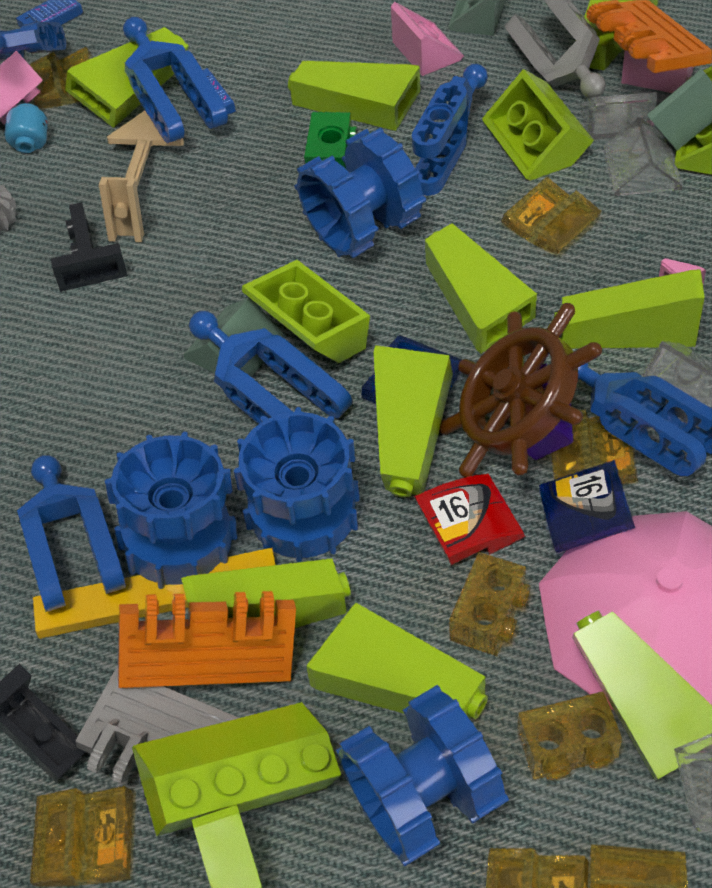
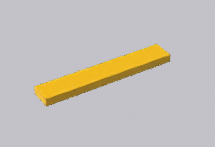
M272 548L229 556L227 557V563L220 562L209 573L275 565ZM137 575L124 578L126 589L109 594L105 593L102 583L64 590L62 594L66 606L45 612L41 595L33 597L35 631L40 639L119 622V604H138L139 618L145 617V600L148 594H156L159 601V614L172 611L171 605L174 594L185 595L183 584L165 585L163 589H159L158 583ZM185 595V608H189Z

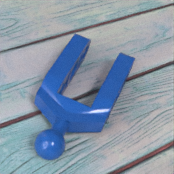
M130 17L123 25L124 35L130 41L136 42L139 47L126 60L125 73L129 78L135 95L166 143H170L184 138L182 120L152 73L153 70L169 65L208 128L212 129L226 124L228 121L226 107L190 51H186L181 44L150 41L147 37V24L142 18Z
M34 22L24 24L20 29L0 31V61H5L15 51L23 57L24 49L29 53H52L65 50L66 37L63 27L59 22Z
M480 64L469 65L464 70L462 77L453 76L451 82L440 85L412 132L413 153L421 157L415 170H418L420 173L418 177L423 195L425 196L435 195L443 189L466 147L472 95L475 89L483 87L488 79L487 70ZM438 119L445 120L444 122H434ZM446 155L444 158H436L435 156Z
M199 311L193 314L190 319L189 328L194 337L200 340L209 339L220 348L214 382L223 389L226 396L258 424L261 423V416L271 418L293 411L241 370L256 354L272 370L329 416L339 418L353 404L351 395L340 383L283 337L273 335L265 328L234 334L229 337L218 328L217 318L209 311Z
M588 363L578 367V381L581 380L592 387L590 411L600 417L602 425L612 435L679 476L693 474L706 462V452L712 454V408L657 376L643 377L636 372L604 373L600 375L590 369ZM647 389H649V390L652 391L651 397H652V399H654V401H652V400L649 398V397H650V392H649ZM675 407L685 411L688 418L687 423L682 422L677 417ZM647 427L653 428L658 433L659 443L649 437ZM682 450H684V451L687 453L686 459H687L689 462H687V461L684 460L685 453H684Z
M42 455L32 463L31 468L33 478L38 483L43 484L44 489L17 510L45 612L65 607L66 604L42 524L80 513L105 593L109 594L126 589L119 559L95 490L59 484L58 479L62 471L61 464L55 457L50 455Z

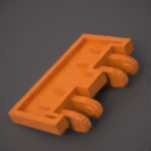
M611 0L592 4L587 10V20L593 24L595 23L602 32L615 31L614 40L619 44V47L629 51L628 53L635 60L640 58L648 59L647 68L653 73L712 63V49L649 0L626 2Z
M263 591L260 598V617H247L248 599L245 592H235L233 618H227L228 609L226 601L189 602L188 619H185V595L174 594L171 605L173 620H157L159 601L156 594H148L145 600V621H139L138 604H119L118 688L291 681L296 619L294 599L275 600L274 606L273 591Z

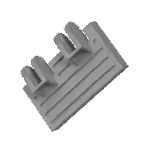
M116 667L75 742L77 748L91 754L87 769L95 773H99L105 765L115 743L125 747L114 766L112 775L113 781L122 784L126 781L136 763L132 750L133 745L238 719L239 717L164 686L118 688V667Z

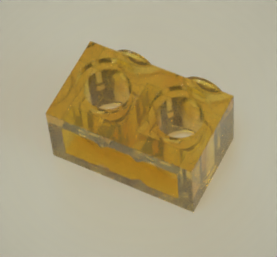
M478 552L449 619L450 641L498 656L503 642L509 644L513 638L517 619H514L513 616L517 607L524 609L529 597L531 585L525 584L526 567ZM494 586H502V587H505L506 589H504V590H494V589H492V587H494ZM489 620L493 623L489 625H481L478 624L477 621Z
M604 691L518 713L517 733L533 780L543 777L549 780L559 779L568 775L573 769L585 766L594 769L601 768L612 763L615 758H619L622 737ZM592 729L599 732L601 737L588 738L581 732ZM550 740L557 743L559 747L547 750L538 743Z

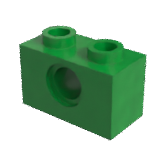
M351 112L311 113L304 155L305 164L318 156L321 160L334 156L335 161L346 169L345 162L342 160L348 146L345 141L358 134L357 126H352Z

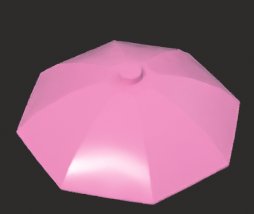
M687 511L594 520L592 522L594 530L590 524L539 582L545 627L554 670L614 711L572 638L573 633L580 630L576 623L598 610L602 616L613 611L712 705V526Z

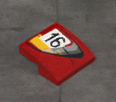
M489 474L454 480L414 496L419 509L450 565L485 548L490 555L525 537L523 530Z

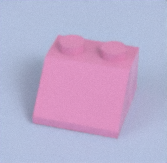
M17 51L0 65V121L3 124L6 123V116L9 110L22 100L25 103H29L40 93L37 86L43 81Z

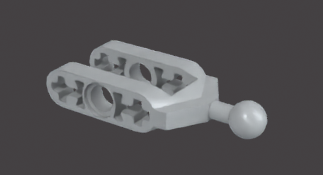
M544 0L576 40L558 61L533 28L522 17L514 14L504 25L534 68L548 83L556 87L579 78L581 80L580 90L585 97L593 99L603 94L606 86L603 76L599 73H591L588 69L600 38L571 0Z

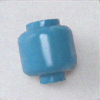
M19 104L9 110L6 116L5 140L11 147L21 153H31L42 148L47 141V116L33 104Z

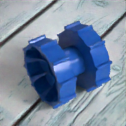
M382 127L371 132L366 128L345 141L348 146L342 160L345 162L346 169L335 161L334 156L323 160L318 156L297 168L299 176L294 187L298 191L303 207L302 212L307 216L312 227L319 235V240H323L336 252L338 257L350 255L352 258H355L374 246L372 240L375 232L379 230L375 225L374 217L382 222L385 228L398 226L399 229L404 228L421 217L419 211L426 198L423 196L418 177L420 173L418 170H415L409 157L404 152L403 145L401 143L398 144L393 138L385 134Z
M296 407L295 412L283 413L271 418L261 416V423L253 428L245 439L237 440L239 467L234 469L237 489L239 491L245 490L247 494L248 508L243 510L247 530L253 529L258 540L263 544V549L272 548L273 552L296 558L298 563L302 562L303 558L318 556L326 552L335 554L336 546L347 537L351 530H358L355 502L360 500L358 481L353 480L350 463L356 460L354 440L346 439L342 431L335 425L334 416L324 418L313 413L301 412V408Z
M183 432L181 436L152 438L151 435H147L145 441L133 446L124 454L121 452L117 453L118 462L113 469L112 477L105 480L109 503L116 505L120 526H116L114 529L119 550H125L130 575L138 573L145 579L158 583V588L163 589L165 585L183 584L181 579L183 577L207 574L220 562L224 564L228 562L227 555L230 551L231 542L236 540L238 536L236 518L229 516L225 505L226 494L232 493L230 469L223 468L218 455L217 445L208 446L200 440L188 437L187 432Z
M438 685L409 701V706L403 709L412 734L411 738L415 742L414 744L394 755L387 741L384 742L368 726L339 743L340 748L335 750L340 758L345 778L349 782L365 816L368 817L384 841L386 848L392 851L404 867L440 844L431 820L432 816L427 811V807L448 796L453 807L456 806L473 824L509 801L501 778L502 771L497 767L491 752L482 738V733L476 729L469 717L461 709L457 699L453 700L449 695L442 692Z

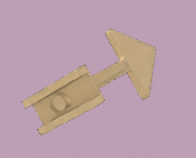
M143 111L107 136L109 144L136 145L125 178L101 177L99 183L108 241H115L117 235L134 236L135 242H142L144 230L137 188L151 146L184 145L183 138L166 143L146 111Z

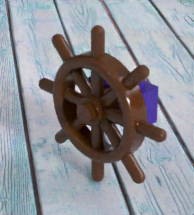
M564 303L559 308L547 329L540 327L522 328L521 314L516 311L510 312L507 316V335L489 347L476 363L468 359H463L459 362V371L468 376L461 393L459 412L441 421L439 432L443 435H449L463 427L466 435L475 442L459 467V473L462 477L472 476L487 452L496 455H511L512 471L516 475H524L528 470V455L538 460L573 443L572 425L579 424L583 419L582 412L571 406L578 381V367L598 358L602 353V347L597 342H591L573 352L571 347L560 339V336L575 314V307L571 303ZM530 354V356L524 364V356ZM550 354L551 364H543ZM494 411L486 424L485 415ZM510 417V427L502 430Z

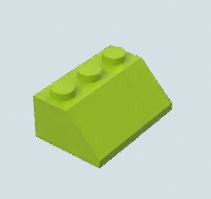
M525 69L519 73L482 118L483 122L524 177L530 181L572 166L594 141L550 85Z
M295 260L242 285V292L310 347L330 359L340 363L366 349L370 315L299 260Z

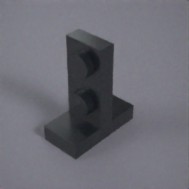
M83 203L69 205L71 219L65 221L70 240L76 239L75 243H70L72 254L51 258L52 269L60 292L127 277L120 244L116 243L94 248Z
M19 664L0 681V729L57 783L88 752L77 748L75 741L78 735L28 688L32 675Z

